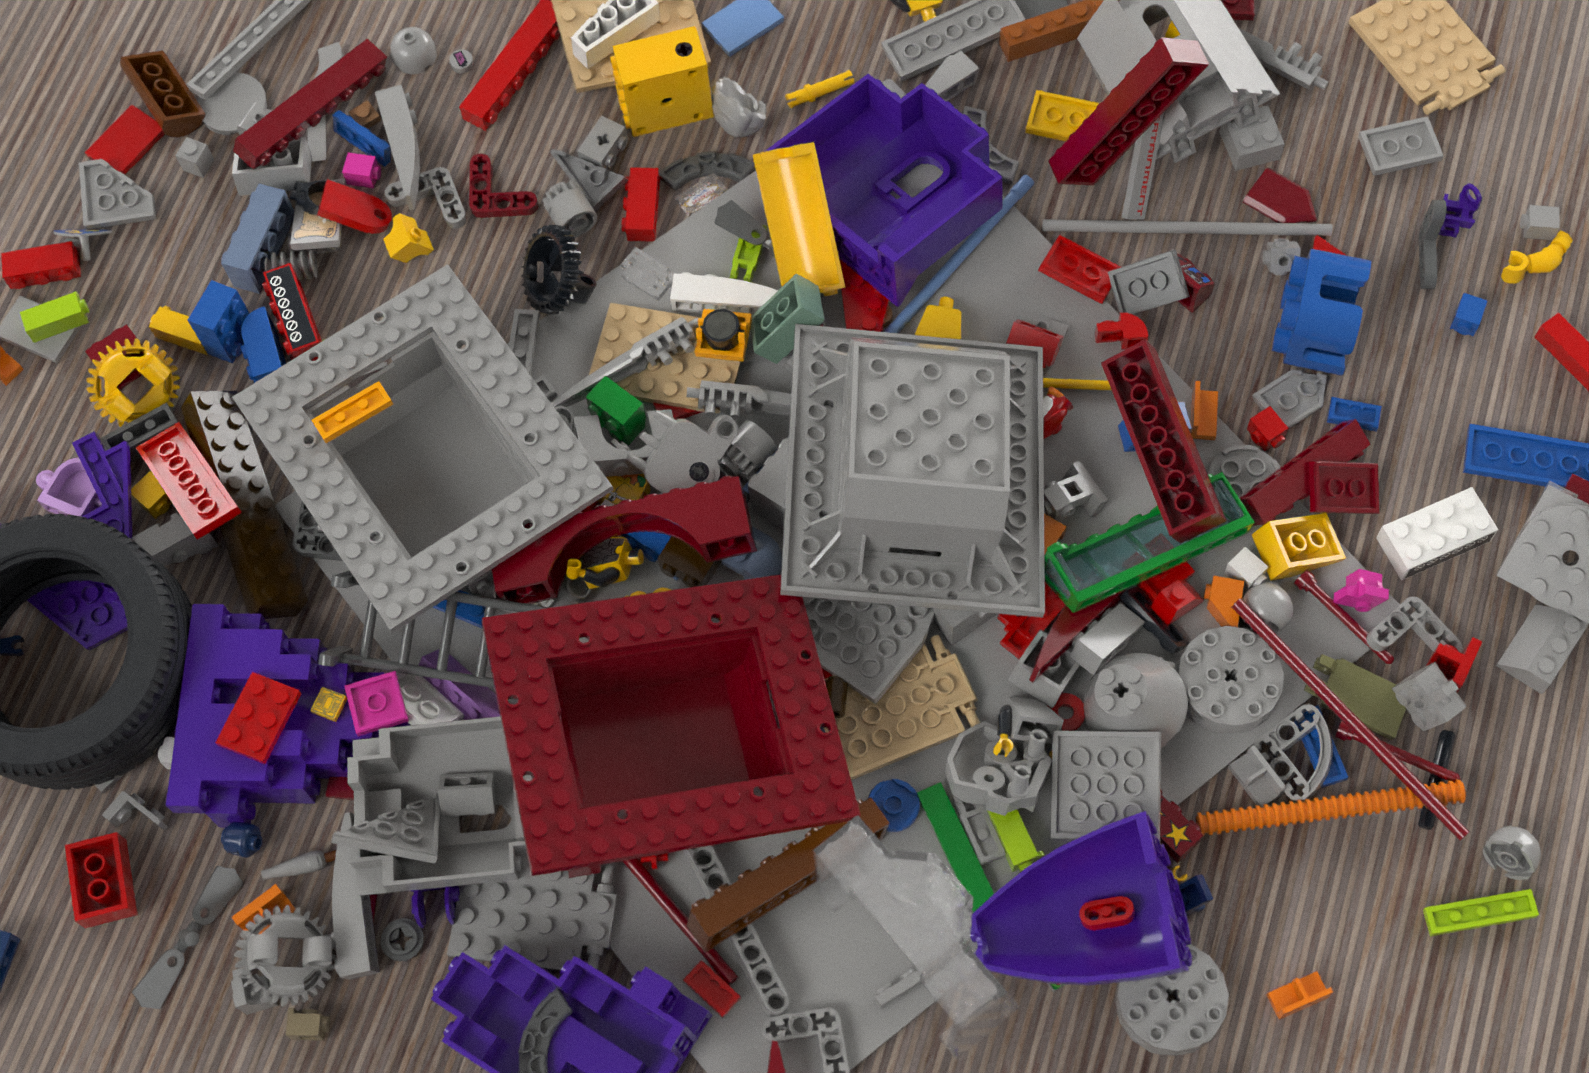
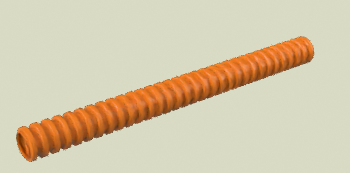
M1460 779L1456 780L1455 783L1450 780L1447 784L1443 781L1439 782V785H1436V783H1431L1430 786L1424 784L1444 806H1447L1449 802L1455 805L1457 801L1463 804L1466 800L1465 786ZM1406 786L1405 789L1402 787H1398L1397 790L1389 788L1388 791L1381 789L1380 792L1373 790L1372 793L1364 791L1362 795L1356 792L1354 796L1348 793L1346 797L1340 794L1338 798L1332 795L1330 799L1324 796L1321 800L1318 798H1314L1313 801L1305 799V802L1297 800V803L1289 801L1288 804L1280 802V805L1272 803V806L1264 804L1263 807L1255 805V808L1247 806V809L1239 807L1236 811L1234 808H1231L1228 812L1226 809H1222L1220 813L1214 810L1212 814L1206 811L1204 815L1198 812L1196 824L1201 828L1203 836L1205 833H1208L1210 836L1213 835V832L1221 834V831L1229 833L1230 830L1238 832V829L1246 831V828L1254 830L1255 827L1263 829V826L1271 828L1272 825L1279 827L1280 824L1288 826V823L1296 825L1297 822L1304 824L1307 820L1309 823H1312L1315 819L1321 822L1323 818L1329 821L1331 817L1336 820L1339 816L1344 819L1347 818V815H1350L1352 818L1355 817V814L1363 816L1364 813L1372 815V812H1375V814H1380L1381 811L1388 813L1389 810L1397 812V809L1405 811L1406 808L1413 810L1414 807L1422 809L1425 805Z

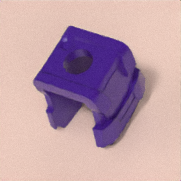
M459 886L411 890L413 892L411 898L412 914L420 928H425L426 925L424 891L445 889V912L451 925L455 924L456 901H460Z

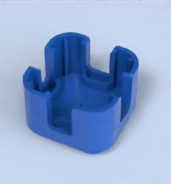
M1310 249L1307 258L1294 256L1289 280H1286L1282 294L1280 309H1283L1281 320L1277 324L1272 344L1273 352L1284 354L1283 364L1340 376L1343 375L1345 371L1344 357L1353 352L1363 313L1362 308L1355 305L1360 287H1364L1369 279L1371 260L1316 249Z

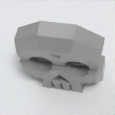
M983 721L959 733L947 758L945 773L952 794L964 802L985 805V810L1004 816L1008 812L1019 808H1025L1033 812L1047 781L1052 759L1044 750L1047 734L1042 730L1036 729L1031 732L1029 741L1014 740L1008 737L1014 746L1008 756L1005 757V751L1002 748L997 756L993 753L994 746L1000 740V737L997 735L996 726Z

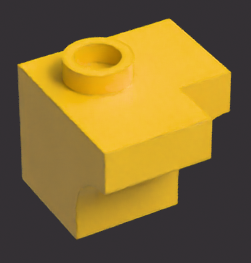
M398 213L393 218V228L383 238L390 258L407 263L416 256L429 255L434 251L427 231L419 229L414 218Z

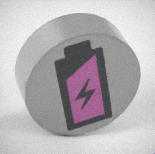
M457 50L451 54L449 61L451 68L455 72L466 73L472 69L473 58L470 52L467 50Z

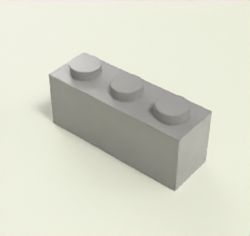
M1122 603L1118 604L1113 610L1108 608L1101 616L1099 622L1094 620L1085 634L1081 632L1072 642L1074 648L1070 657L1092 675H1095L1136 638L1144 621Z

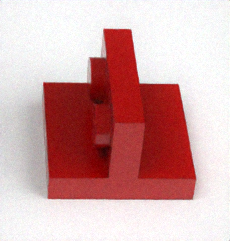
M1472 637L1462 653L1452 645L1439 643L1426 666L1435 662L1448 681L1453 680L1459 689L1456 692L1458 693L1483 641Z

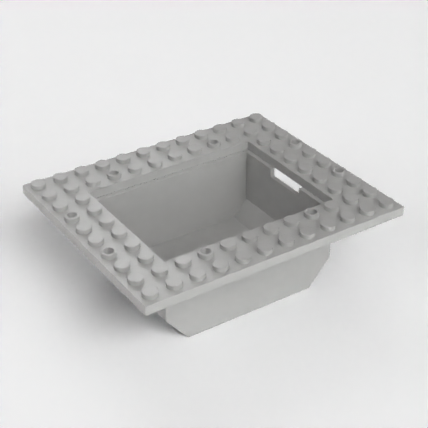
M448 264L232 397L392 633L613 491L611 483ZM379 317H384L381 321H376ZM314 357H319L316 361H311ZM391 358L392 363L352 388L347 385ZM379 381L392 400L393 405L330 442L325 443L314 426L312 419ZM530 437L535 438L532 442H526ZM527 523L533 524L531 528H524ZM374 536H380L379 540L372 541ZM460 566H466L464 571H458Z
M796 324L794 332L780 595L1043 617L1045 613L1043 347ZM825 405H830L832 408H826ZM893 547L941 552V557L889 552V549ZM869 589H875L877 593H871ZM947 596H954L955 600H950Z

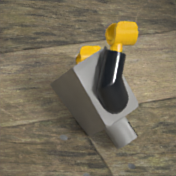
M1016 695L1011 696L999 711L997 735L1000 737V740L994 746L993 753L997 756L1002 748L1005 751V757H1007L1014 746L1008 737L1014 740L1029 741L1031 732L1036 729L1042 730L1047 734L1045 743H1053V731H1062L1064 720L1040 700L1019 698ZM1052 750L1049 752V757H1050L1051 759H1052Z

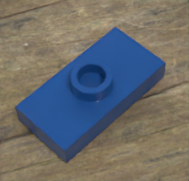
M1331 397L1327 423L1339 424L1343 421L1357 419L1362 429L1377 432L1382 406Z

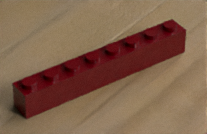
M367 38L235 139L233 152L253 170L260 165H266L275 153L283 152L289 145V142L293 139H300L306 129L310 126L315 127L324 115L332 114L342 101L347 102L350 100L354 92L358 89H364L373 77L381 76L386 69L387 56Z

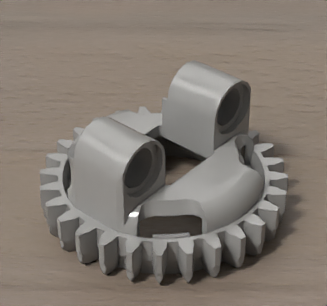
M288 905L283 909V913L276 906L273 909V915L266 909L262 913L263 918L257 914L253 919L255 923L249 921L245 926L248 931L242 930L239 935L244 940L236 942V946L242 950L234 953V957L242 958L241 961L235 964V967H243L244 969L238 975V978L247 977L248 980L244 987L251 984L254 986L251 995L260 991L262 993L260 1001L269 996L271 997L270 1005H274L280 999L282 1007L287 1004L288 999H290L292 1006L298 1003V997L304 1003L308 1000V994L311 997L318 994L316 988L322 990L325 987L323 981H328L331 978L326 971H332L335 968L331 963L336 958V955L332 954L334 946L331 934L323 935L322 933L326 925L318 928L316 926L319 920L318 917L310 921L308 919L310 916L309 911L301 916L300 908L297 907L293 913H290L291 910ZM271 925L262 934H259L266 926ZM278 938L303 940L302 967L274 966L278 961ZM254 968L259 969L269 979L271 986L268 989L263 987L266 983L257 973L252 976L251 971ZM316 972L313 978L304 985V982Z

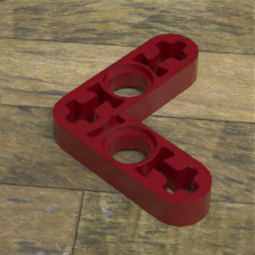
M482 153L476 154L471 158L469 205L475 217L527 216L534 214L538 210L537 197L531 191L492 193V164L490 158ZM480 163H484V165L482 166L483 174H481L478 169ZM483 181L487 183V186L482 190L475 188L478 182ZM478 197L483 200L484 205H482V209L477 208L479 207ZM507 200L510 202L509 207L505 209L498 207L501 201ZM527 200H530L529 206L524 205Z

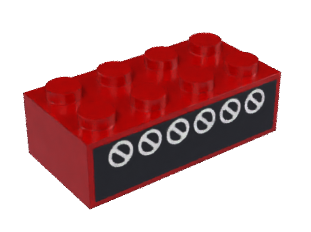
M288 263L263 272L266 282L262 283L267 297L269 296V305L273 315L276 316L278 321L276 324L285 341L283 342L285 350L291 360L322 342L303 287L292 264ZM314 357L311 361H316L319 357Z

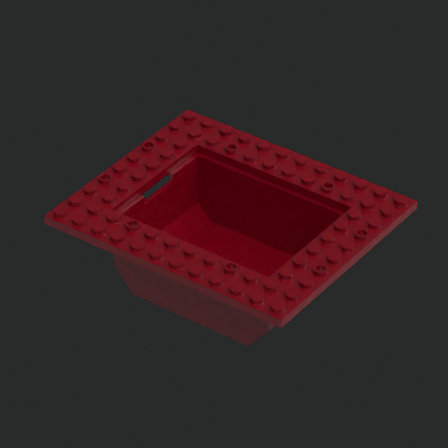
M781 574L482 618L486 647L532 876L859 820L861 814L802 596L780 595ZM717 618L720 622L714 623L711 619ZM586 638L588 642L583 643L579 639ZM806 654L809 656V659H804L801 655ZM767 680L769 682L770 690L772 693L780 728H777L768 688L766 685ZM515 699L518 703L513 705L508 700ZM826 727L829 732H822L820 728ZM530 775L533 777V780L526 781L523 777Z

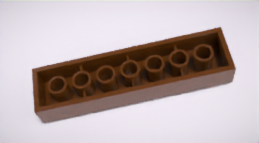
M870 797L864 802L862 799L857 800L861 814L859 820L825 825L820 829L814 827L805 834V839L798 843L796 841L790 842L782 849L783 852L776 857L774 855L766 857L760 862V867L754 871L751 869L744 871L737 877L738 881L730 886L728 883L723 884L715 890V895L706 900L704 897L696 901L691 906L692 909L690 910L687 927L704 953L882 841L889 821L873 799Z

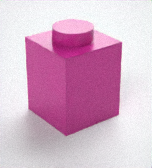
M348 152L342 173L347 185L374 189L376 180H379L381 177V167L378 165L375 156Z

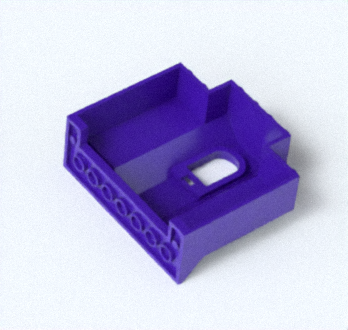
M867 74L766 150L814 142L839 259L897 307L904 301L918 275L1003 209L1002 176L998 171L989 168L988 132L983 127L973 123L966 114L960 113L949 101L943 100L935 90L929 89L923 83L900 98L896 92H891L879 79H875L870 74ZM921 164H931L943 171L941 177L914 198L894 184ZM892 191L900 196L898 200L890 194Z

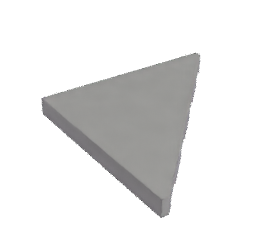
M436 793L433 795V798L415 801L406 805V808L397 811L394 809L378 816V819L371 822L366 820L350 826V829L345 832H334L331 843L435 864L438 857L439 795Z

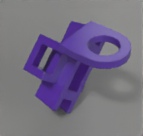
M1468 183L1463 187L1457 201L1448 200V194H1444L1442 200L1446 201V211L1455 212V215L1446 213L1444 223L1438 235L1457 237L1459 227L1470 229L1475 223V220L1472 219L1473 214L1479 209L1482 197L1477 187ZM1469 189L1475 194L1476 200L1471 197ZM1445 227L1453 228V231H1451V230H1445L1444 228H1445Z

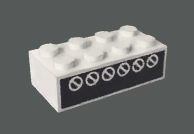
M1473 487L1382 526L1376 539L1402 581L1490 542L1497 533L1498 528Z

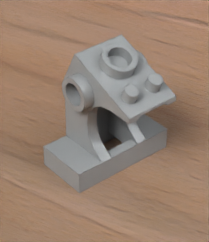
M1080 461L1070 466L1063 477L1064 480L1057 483L1052 481L1044 487V513L1057 521L1061 517L1066 518L1075 511L1074 507L1079 505L1085 508L1090 517L1099 514L1108 501ZM1071 489L1075 496L1072 497L1067 490Z

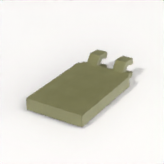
M1321 654L1319 658L1317 657L1312 668L1325 675H1329L1327 683L1324 682V684L1371 731L1389 740H1393L1396 737L1406 711V707L1398 702L1396 694L1392 690L1396 684L1343 658L1336 659L1335 661V659ZM1307 684L1305 685L1304 691L1320 698ZM1323 701L1321 702V707L1332 711Z

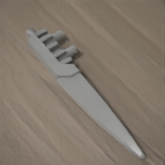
M1238 28L1262 66L1310 91L1314 86L1323 90L1326 89L1329 82L1321 78L1322 68L1317 66L1322 59L1320 54L1314 53L1309 62L1304 61L1303 57H1297L1302 48L1297 42L1293 43L1288 52L1280 45L1274 52L1271 43Z
M680 317L634 343L630 350L584 378L551 404L554 408L557 406H571L586 399L589 392L604 376L618 383L636 372L640 373L645 370L648 362L652 366L656 365L655 359L659 357L665 365H669L673 359L668 352L677 353L676 348L680 345L686 353H691L694 350L692 343L697 341L693 331L699 328L698 317L690 322Z
M701 381L700 389L687 387L686 397L699 398L698 409H703V406H706L705 416L708 418L715 416V407H720V412H725V408H730V417L733 420H739L740 409L745 410V414L749 415L750 410L755 414L766 415V413L790 415V393L762 390L758 386ZM825 405L826 408H832L830 405Z

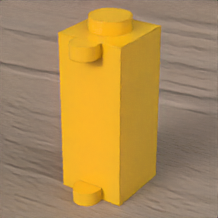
M168 306L159 307L156 314L150 319L149 328L154 336L207 355L206 350L188 322L189 316L171 311V308Z

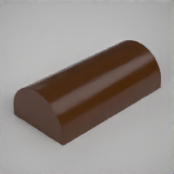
M163 50L121 56L120 66L167 136L172 138L186 136L202 124L206 113Z

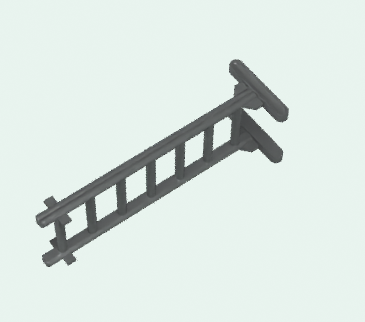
M350 571L332 575L331 586L348 588L359 585ZM455 592L445 599L447 604L437 667L431 668L408 664L415 619L403 627L398 662L370 657L377 610L368 599L360 656L353 655V648L337 646L320 653L318 664L336 666L340 663H347L495 688L493 678L485 677L488 652L483 626L475 675L447 670L457 602L485 606L484 617L495 616L496 608L524 612L550 607Z

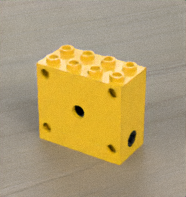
M696 26L612 46L614 56H610L618 101L624 115L626 129L631 128L633 137L714 117L708 67Z

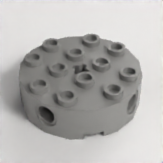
M1223 626L1206 630L1189 643L1177 666V673L1184 682L1187 692V715L1193 722L1210 732L1233 734L1252 731L1269 718L1282 695L1284 671L1279 656L1259 635L1248 629Z
M1192 944L1187 945L1192 954V965L1188 966L1189 971L1152 979L1117 983L1115 1003L1119 1022L1132 1041L1151 1053L1171 1056L1194 1053L1212 1040L1226 1017L1229 994L1224 975L1209 955ZM1173 994L1176 997L1175 1001L1168 1002L1166 1000L1168 995Z

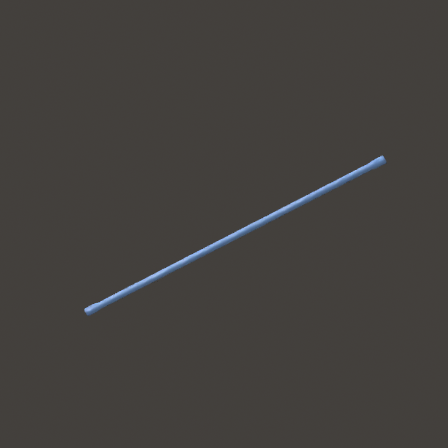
M1023 175L1003 199V209L969 236L884 332L899 333L1013 205L1034 185L1031 177ZM763 466L755 474H758ZM747 482L744 485L743 490L749 493ZM676 576L673 577L676 581L679 579Z

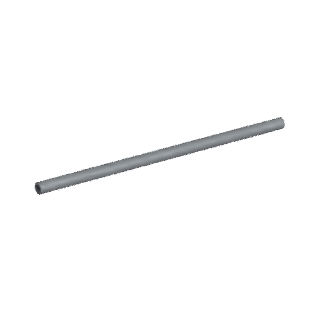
M1043 219L1042 231L1331 236L1332 224Z

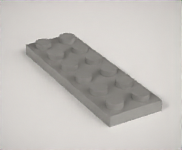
M971 0L881 42V46L901 82L942 64L949 55H954L959 51L963 53L968 52L1000 37L1001 28L1026 19L1014 0Z

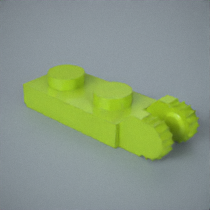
M762 225L768 232V226ZM753 232L751 234L753 238L760 237V234L758 232ZM739 238L729 278L737 280L739 268H744L747 271L743 281L751 282L763 245H753Z

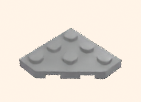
M103 159L79 162L83 225L86 230L156 219L155 198L150 192L135 184L133 180L123 173L115 170Z

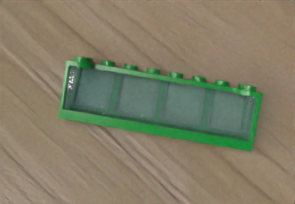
M1223 472L1214 476L1208 474L1227 520L1226 522L1180 544L1169 535L1160 510L1156 506L1150 513L1144 516L1142 514L1135 515L1128 523L1123 525L1120 523L1115 524L1106 533L1101 535L1095 533L1079 545L1073 543L1068 546L1067 543L1061 544L1060 542L1050 545L1046 549L1047 552L1044 556L1045 582L1074 613L1247 534L1255 522Z

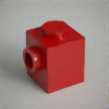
M1271 406L1250 418L1247 426L1253 442L1257 446H1261L1264 451L1271 447L1275 449L1282 445L1286 440L1285 437L1289 429Z

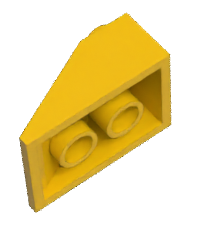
M1327 513L1269 521L1252 534L1260 557L1268 566L1267 573L1270 581L1290 578L1302 574L1307 569L1312 571L1346 559Z

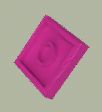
M396 671L344 686L357 736L409 721Z

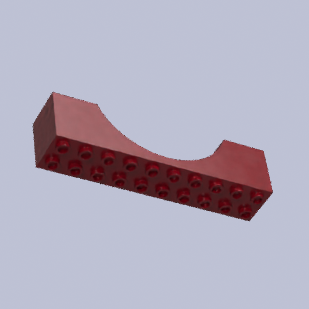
M725 476L719 481L711 483L699 482L694 487L685 489L674 488L668 493L660 495L649 494L643 499L634 501L623 500L617 505H602L595 507L591 511H580L492 568L495 592L502 600L526 604L558 598L560 587L566 577L569 559L579 560L587 551L599 543L612 537L632 532H656L674 536L693 547L707 563L756 552L757 548L747 500L739 476ZM527 523L524 528H531L533 524Z

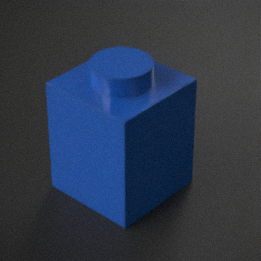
M1463 293L1450 329L1456 330L1462 335L1474 336L1480 325L1488 300Z

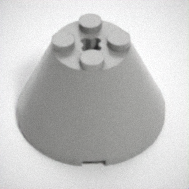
M1127 653L1117 656L1093 675L1087 685L1083 699L1085 721L1089 731L1160 732L1162 749L1176 733H1179L1186 718L1188 697L1184 682L1169 663L1157 656L1147 653Z

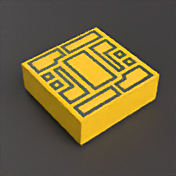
M322 687L311 708V712L336 722L347 701V697Z

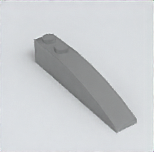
M397 85L377 91L375 95L404 196L411 211L415 209L420 176L419 145L414 126L418 121L414 109H409L410 106H413L409 92L404 93L402 85Z
M347 812L344 814L340 832H345L350 829V826L354 825L353 813ZM337 844L332 888L334 931L331 933V938L337 954L334 962L336 972L339 974V977L350 980L377 974L380 971L370 895L356 896L355 869L349 863V846Z

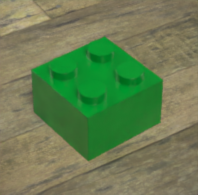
M604 376L586 396L591 416L598 415L601 428L607 429L610 436L618 442L623 441L629 446L644 430L646 415L643 403L607 376Z

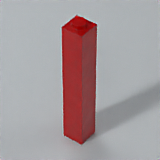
M1558 312L1540 326L1534 338L1589 391V342Z

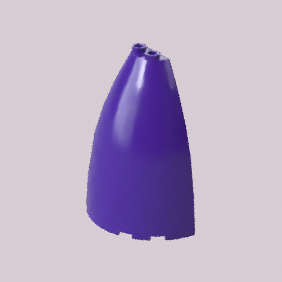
M1146 811L1105 825L1058 847L1025 868L994 893L970 916L972 926L969 927V934L971 940L977 942L978 949L973 953L976 966L980 969L1016 978L1068 985H1100L1140 981L1189 971L1188 966L1192 965V954L1187 945H1191V936L1177 879H1174L1171 870L1167 869L1171 862L1164 844L1161 845L1157 835H1154L1157 834V829ZM1124 896L1129 898L1134 905L1135 917L1129 924L1124 926L1088 930L1082 925L1079 916L1080 908L1089 901ZM1119 912L1117 915H1124L1125 912ZM1094 916L1090 920H1097L1099 917Z

